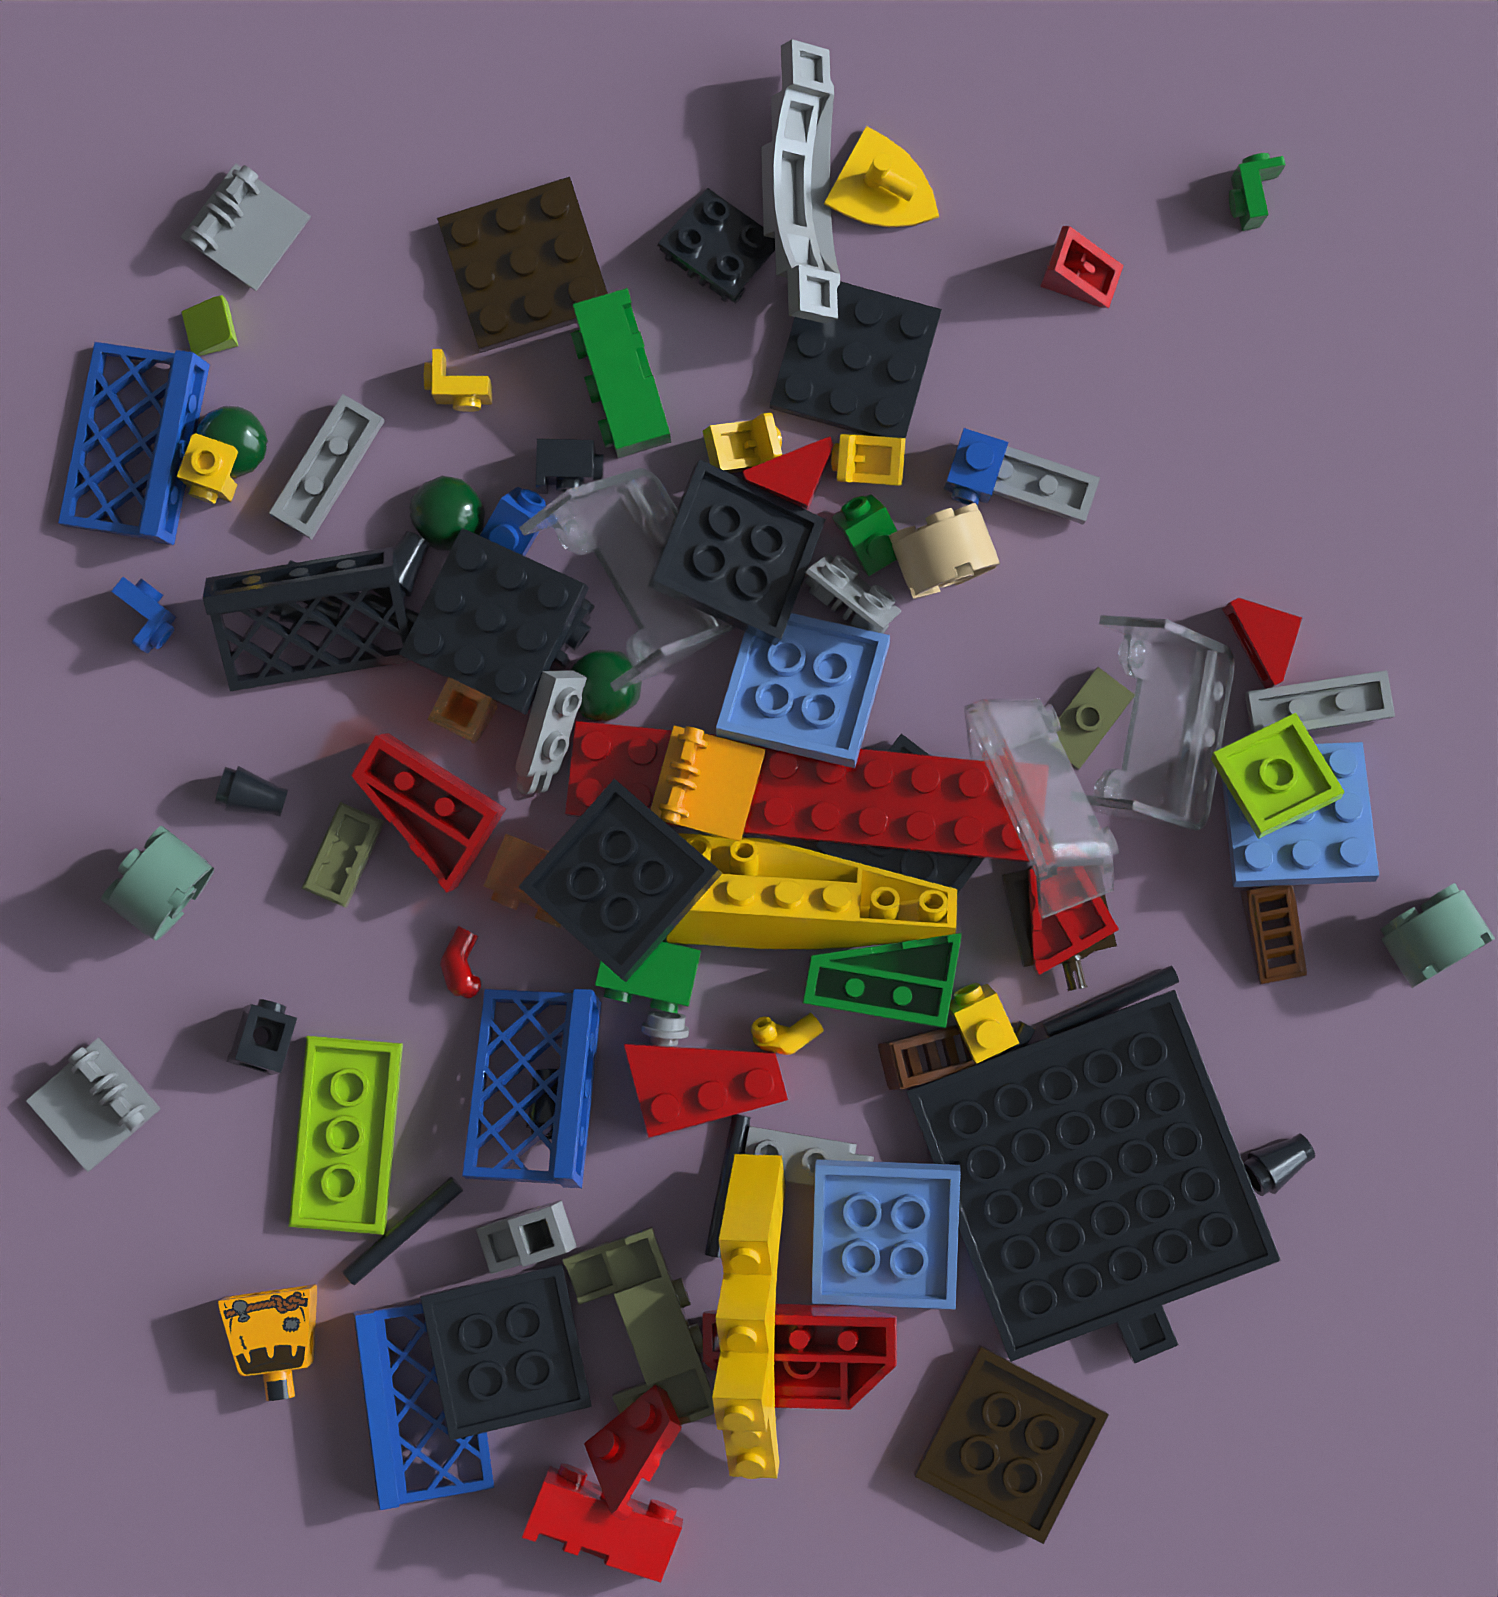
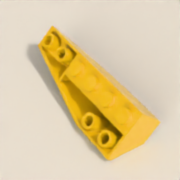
M678 833L715 865L722 874L667 935V943L755 949H826L899 943L956 934L957 889L771 839L742 837L740 842L715 835Z

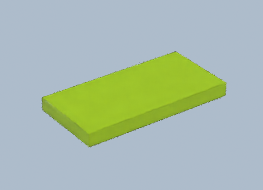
M306 1036L288 1227L382 1235L386 1233L403 1043Z

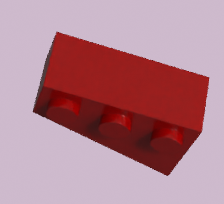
M624 1044L648 1138L788 1100L776 1053Z

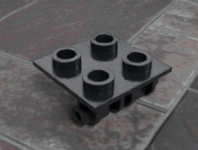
M707 188L659 241L657 246L660 247L661 252L666 254L665 260L667 262L672 261L684 271L689 269L687 276L690 278L698 274L701 276L699 280L701 286L709 282V288L720 295L722 301L727 302L730 300L736 304L746 290L744 286L775 252V238L764 236L763 226Z

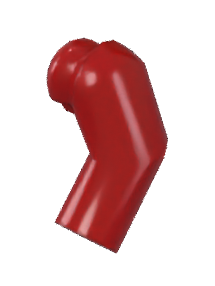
M460 926L457 927L441 958L440 966L447 989L454 996L461 995L466 999H470L476 996L481 988L480 978L472 974L467 961L479 936Z

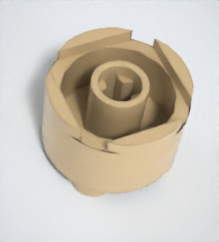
M976 503L955 511L952 508L939 511L926 517L927 524L917 529L915 526H910L889 535L892 548L913 599L941 592L940 588L965 583L995 569L996 565H1000L991 537Z

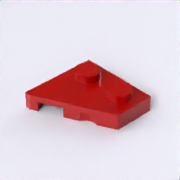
M1072 846L1028 870L1033 968L1037 975H1041L1119 930Z
M657 1385L650 1388L584 1443L611 1515L622 1521L628 1518L633 1510L627 1502L640 1480L643 1478L650 1482L660 1465L663 1453L671 1447L682 1428L668 1393Z

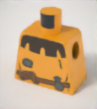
M312 1284L231 1295L219 1300L220 1314L239 1375L263 1374L266 1401L294 1397L292 1370L306 1368L314 1361L317 1285Z

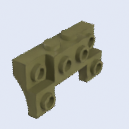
M653 1226L563 1258V1263L567 1268L579 1305L614 1293L645 1382L613 1393L612 1398L614 1403H616L619 1414L654 1385L668 1393L681 1425L715 1414L712 1400L713 1391L700 1353H703V1334L698 1323L689 1325L684 1311V1307L691 1305L682 1278L673 1280Z

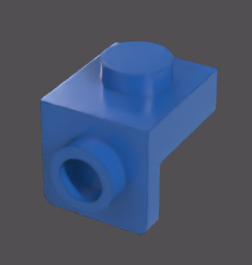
M963 428L944 490L952 492L951 498L962 504L970 505L976 503L978 506L979 501L988 503L992 496L1009 442Z
M516 487L500 499L480 536L526 556L539 531L552 519L555 511L545 505V500L536 492Z
M122 577L111 592L148 619L132 643L147 654L153 647L160 649L174 632V627L171 624L177 617L158 603L164 595L142 578L134 585L125 577Z

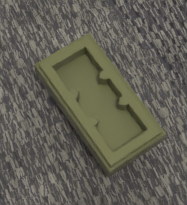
M1097 667L1040 743L1078 771L1135 697V694L1101 668Z
M340 802L301 889L347 908L385 821Z

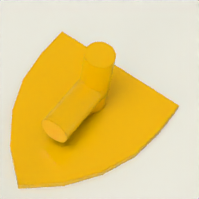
M866 126L826 198L824 205L864 224L888 228L915 226L939 218L933 190L921 168L904 149L886 136Z

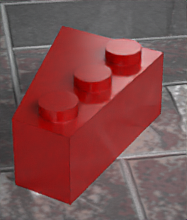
M389 733L374 737L351 775L388 822H392L410 844L409 847L418 858L420 857L437 877V882L446 893L458 888L506 811L505 807Z
M563 1463L559 1469L550 1466L522 1538L536 1542L538 1535L541 1534L564 1543L562 1548L564 1552L578 1556L581 1550L604 1559V1564L661 1583L682 1530L683 1519L675 1516L677 1509L658 1500L651 1499L649 1505L630 1497L627 1504L633 1510L629 1517L622 1521L611 1515L600 1485L587 1481L588 1474Z

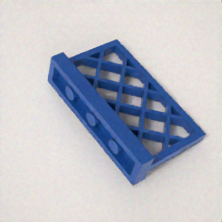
M94 342L58 521L59 524L73 528L150 539L161 544H175L186 485L177 477L191 436L197 432L210 367L209 363L193 352L176 350L175 353ZM107 356L120 357L124 360L130 371L110 385L103 375ZM132 359L141 360L142 362L135 365ZM157 363L170 365L167 382L153 392L142 374ZM136 379L147 397L127 411L116 394ZM164 397L163 405H162L159 400ZM110 399L121 416L100 430L94 421L96 408ZM154 405L160 414L159 426L144 437L133 419ZM125 425H128L138 442L118 456L107 439ZM153 443H155L154 451H153V449L151 448V445H152ZM101 444L112 461L94 475H91L85 466L86 457L90 451ZM142 451H145L151 460L150 471L135 483L124 465ZM118 470L129 488L109 502L98 484ZM146 488L144 496L141 491ZM92 489L103 507L88 518L76 517L75 512L78 499ZM134 496L142 506L139 526L123 524L115 511ZM109 515V517L111 518V520H112L113 522H107V521H101V520H103L105 517H107V516Z
M485 989L462 1175L465 1179L560 1184L563 1188L582 1189L602 1004L593 990L574 989L573 993ZM496 1002L516 1003L524 1015L502 1032L494 1023ZM523 1004L536 1005L528 1011V1009ZM549 1005L566 1006L565 1022L549 1035L535 1017ZM529 1022H532L545 1039L523 1057L509 1039ZM494 1030L499 1036L492 1041V1032ZM563 1036L561 1049L557 1045L556 1041ZM506 1044L519 1061L497 1079L488 1068L489 1058L502 1045ZM552 1046L561 1056L560 1068L543 1081L530 1063ZM526 1068L540 1085L521 1102L517 1103L504 1085ZM488 1075V1077L493 1081V1083L486 1088ZM558 1082L556 1096L550 1088ZM500 1090L514 1108L494 1125H491L483 1115L484 1103ZM547 1092L556 1103L555 1115L538 1128L525 1110ZM521 1115L534 1130V1133L516 1149L512 1150L500 1136L499 1132ZM483 1123L488 1130L480 1136ZM553 1129L552 1142H550L545 1135ZM495 1137L509 1155L493 1168L477 1167L479 1149ZM540 1139L550 1150L548 1171L529 1170L519 1159ZM514 1162H515V1163L519 1166V1168H520V1169H507V1168H508L512 1163H514Z
M421 1303L353 1312L377 1501L380 1510L397 1508L399 1504L494 1488L487 1432L477 1434L479 1450L468 1443L474 1435L456 1439L455 1441L459 1444L443 1466L421 1451L437 1428L448 1435L447 1427L441 1423L445 1418L443 1409L434 1418L414 1403L430 1380L437 1383L434 1365L428 1370L408 1355L423 1333L427 1332L425 1321L421 1322L413 1316L423 1313ZM405 1316L420 1328L405 1348L401 1350L387 1339L384 1319ZM388 1347L399 1355L391 1367ZM404 1359L426 1375L409 1398L395 1389L392 1382V1375ZM394 1395L405 1403L398 1414L396 1413ZM410 1407L432 1423L416 1446L399 1435L398 1424ZM401 1444L411 1451L404 1462ZM464 1448L480 1459L482 1478L462 1482L448 1471ZM416 1456L438 1471L427 1488L406 1490L404 1472ZM443 1476L453 1482L437 1486Z

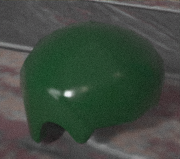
M222 406L208 412L197 427V434L226 443L237 449L238 454L230 473L232 478L253 472L265 458L266 445L268 443L266 431L258 418L252 412L242 407Z
M443 475L423 483L412 496L409 507L412 524L421 537L430 544V547L436 550L451 551L462 528L477 535H480L483 531L484 506L473 488L462 479Z
M596 650L581 657L570 669V671L573 670L587 677L582 692L581 706L578 709V712L587 719L604 722L614 720L635 706L640 698L642 677L636 663L622 652Z

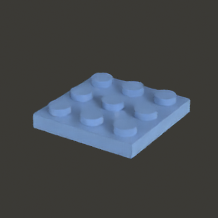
M791 613L782 639L776 645L745 632L716 725V736L855 768L890 645V635Z
M1363 742L1316 744L1345 793L1341 799L1260 839L1257 838L1222 779L1233 887L1376 882L1379 877Z
M816 1159L812 1304L956 1309L960 1165Z

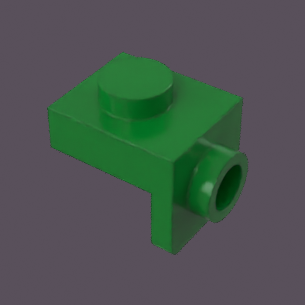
M1258 153L1248 156L1242 160V164L1237 166L1231 176L1233 190H1229V207L1233 218L1239 217L1242 231L1260 228L1269 215L1262 181L1279 177L1286 166L1284 156L1270 158L1269 153Z
M872 494L849 500L842 506L841 511L832 517L835 525L844 533L862 570L868 576L897 560L889 537L897 529L886 507Z

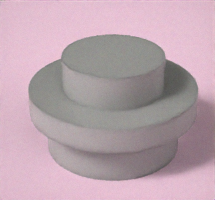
M667 1011L648 1012L647 1022L642 1023L641 1032L650 1036V1043L676 1046L678 1045V1039L688 1037L689 1028L685 1026L686 1016L683 1014Z

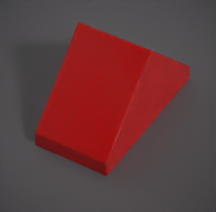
M1062 226L1040 287L1101 308H1109L1124 265L1072 227Z
M830 436L746 469L743 471L742 479L808 511L832 455L834 445Z
M1242 598L1229 602L1222 609L1264 688H1272L1283 682L1302 617Z

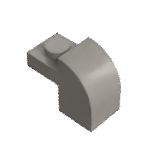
M562 1200L538 1206L523 1213L476 1228L490 1274L519 1265L524 1267L567 1253L577 1247Z

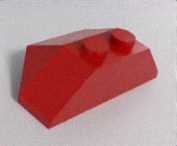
M775 1304V1408L851 1410L897 1366L896 1315L854 1305ZM717 1310L704 1311L703 1362L713 1371L717 1372L720 1356L716 1325Z

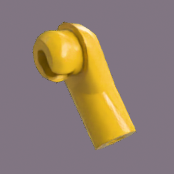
M811 1012L790 1027L776 1024L767 1016L756 1019L751 1025L753 1042L756 1046L764 1051L783 1055L795 1053L824 1032L822 1025Z

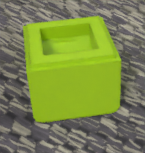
M223 295L212 297L181 311L191 352L201 356L239 346L229 304Z

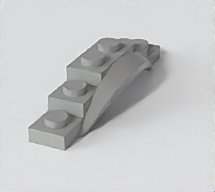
M791 39L781 45L782 90L771 96L772 141L761 147L764 236L775 238L776 276L788 278L789 316L827 324L838 319L837 288L840 284V272L833 242L831 208L824 205L830 193V147L834 85L830 79L829 49Z

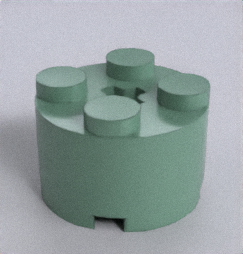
M164 826L158 827L144 845L146 850L143 853L135 848L128 854L117 870L123 875L122 879L117 878L101 897L102 902L144 935L149 936L155 941L164 936L184 915L182 910L191 899L196 900L214 873V868L207 863L206 859Z
M1455 883L1430 897V900L1420 905L1423 913L1418 914L1415 907H1413L1380 929L1384 935L1381 939L1411 988L1428 980L1465 958L1474 950L1483 947L1495 939L1464 890L1459 891Z

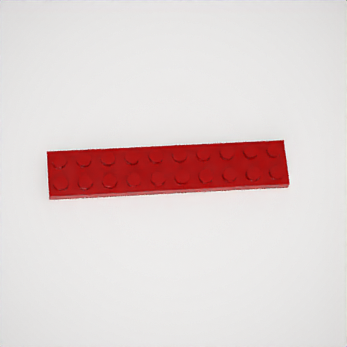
M576 721L565 814L567 816L580 817L614 778L651 810L672 730ZM735 741L766 749L743 834L1028 863L1038 862L1047 767L860 749L856 766L852 768ZM665 822V823H666L667 825H669V826L687 828V827H683V826H679V825H676V824H672V823Z

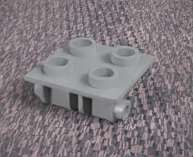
M235 163L182 234L181 238L257 291L310 220L311 216L257 179L259 176L246 165L241 167Z
M828 553L806 571L809 576L804 583L811 587L809 593L827 606L836 596L838 599L831 608L834 612L844 602L849 606L842 617L845 621L854 611L857 613L849 623L853 627L884 634L889 627L888 624L902 611L894 605L896 599L892 594L879 585L874 584L871 587L857 576L859 573L857 567L842 556L837 555L834 558Z
M99 1037L86 1049L82 1047L68 1059L70 1063L26 1100L87 1172L91 1171L161 1109Z

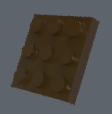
M570 176L437 218L480 353L577 323L573 304L608 294Z
M979 1345L914 1475L916 1478L1044 1544L1109 1414L1103 1409Z

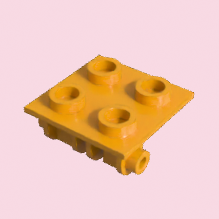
M673 726L651 811L664 822L741 842L766 749L705 734L703 730L686 726L682 728Z

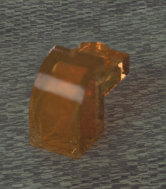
M448 677L427 720L474 744L487 728L498 706L497 702L491 697Z

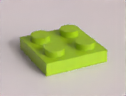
M1297 713L1213 752L1211 757L1212 763L1258 839L1341 799L1345 793Z

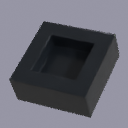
M1163 1306L1116 1322L1133 1363H1138L1179 1345Z

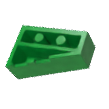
M628 288L573 304L579 330L570 333L578 360L587 357L592 374L585 376L584 380L591 403L601 401L605 419L597 422L605 448L614 446L618 458L671 443L670 430L645 353L643 338L638 330L631 307L632 301Z
M962 933L812 955L809 959L802 1003L946 1028Z

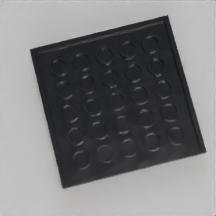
M1174 989L983 1061L938 1080L907 1090L934 1164L960 1165L958 1227L1010 1362L1281 1261Z

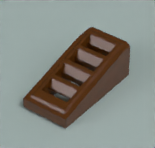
M1293 885L1267 886L1240 892L1259 984L1306 976L1307 969ZM1280 899V909L1260 912L1259 903ZM1284 918L1285 927L1263 931V921ZM1288 937V946L1266 950L1265 940ZM1287 955L1292 957L1293 964L1274 968L1268 967L1267 959Z
M957 1024L878 1044L887 1086L890 1090H901L938 1080L976 1065ZM959 1034L966 1056V1061L959 1062L953 1036ZM941 1039L947 1061L946 1066L941 1065L936 1040ZM918 1045L923 1046L928 1066L926 1071L922 1070L917 1050ZM901 1050L904 1051L909 1075H907Z

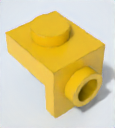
M432 349V362L424 363V389L432 390V396L436 404H453L454 410L463 412L481 410V405H492L493 386L489 376H446V357L443 350Z
M771 412L762 413L750 421L710 425L702 431L710 464L730 474L743 472L746 469L782 455L781 433L775 426Z
M195 433L191 436L177 477L190 488L188 494L196 499L215 504L217 498L231 502L237 484L230 477V473L238 451L234 446Z
M841 434L840 442L835 443L833 446L831 457L832 470L837 471V481L902 485L906 438Z
M973 983L954 993L955 999L950 1001L949 1013L954 1017L969 1053L976 1064L1019 1044L998 994L988 984L980 986L979 983Z

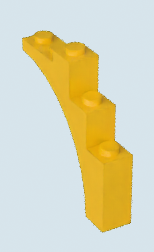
M734 1154L719 1236L724 1274L716 1313L720 1356L712 1400L717 1430L723 1431L729 1476L747 1479H777L779 1469L774 1389V1328L778 1253L786 1193L782 1155Z

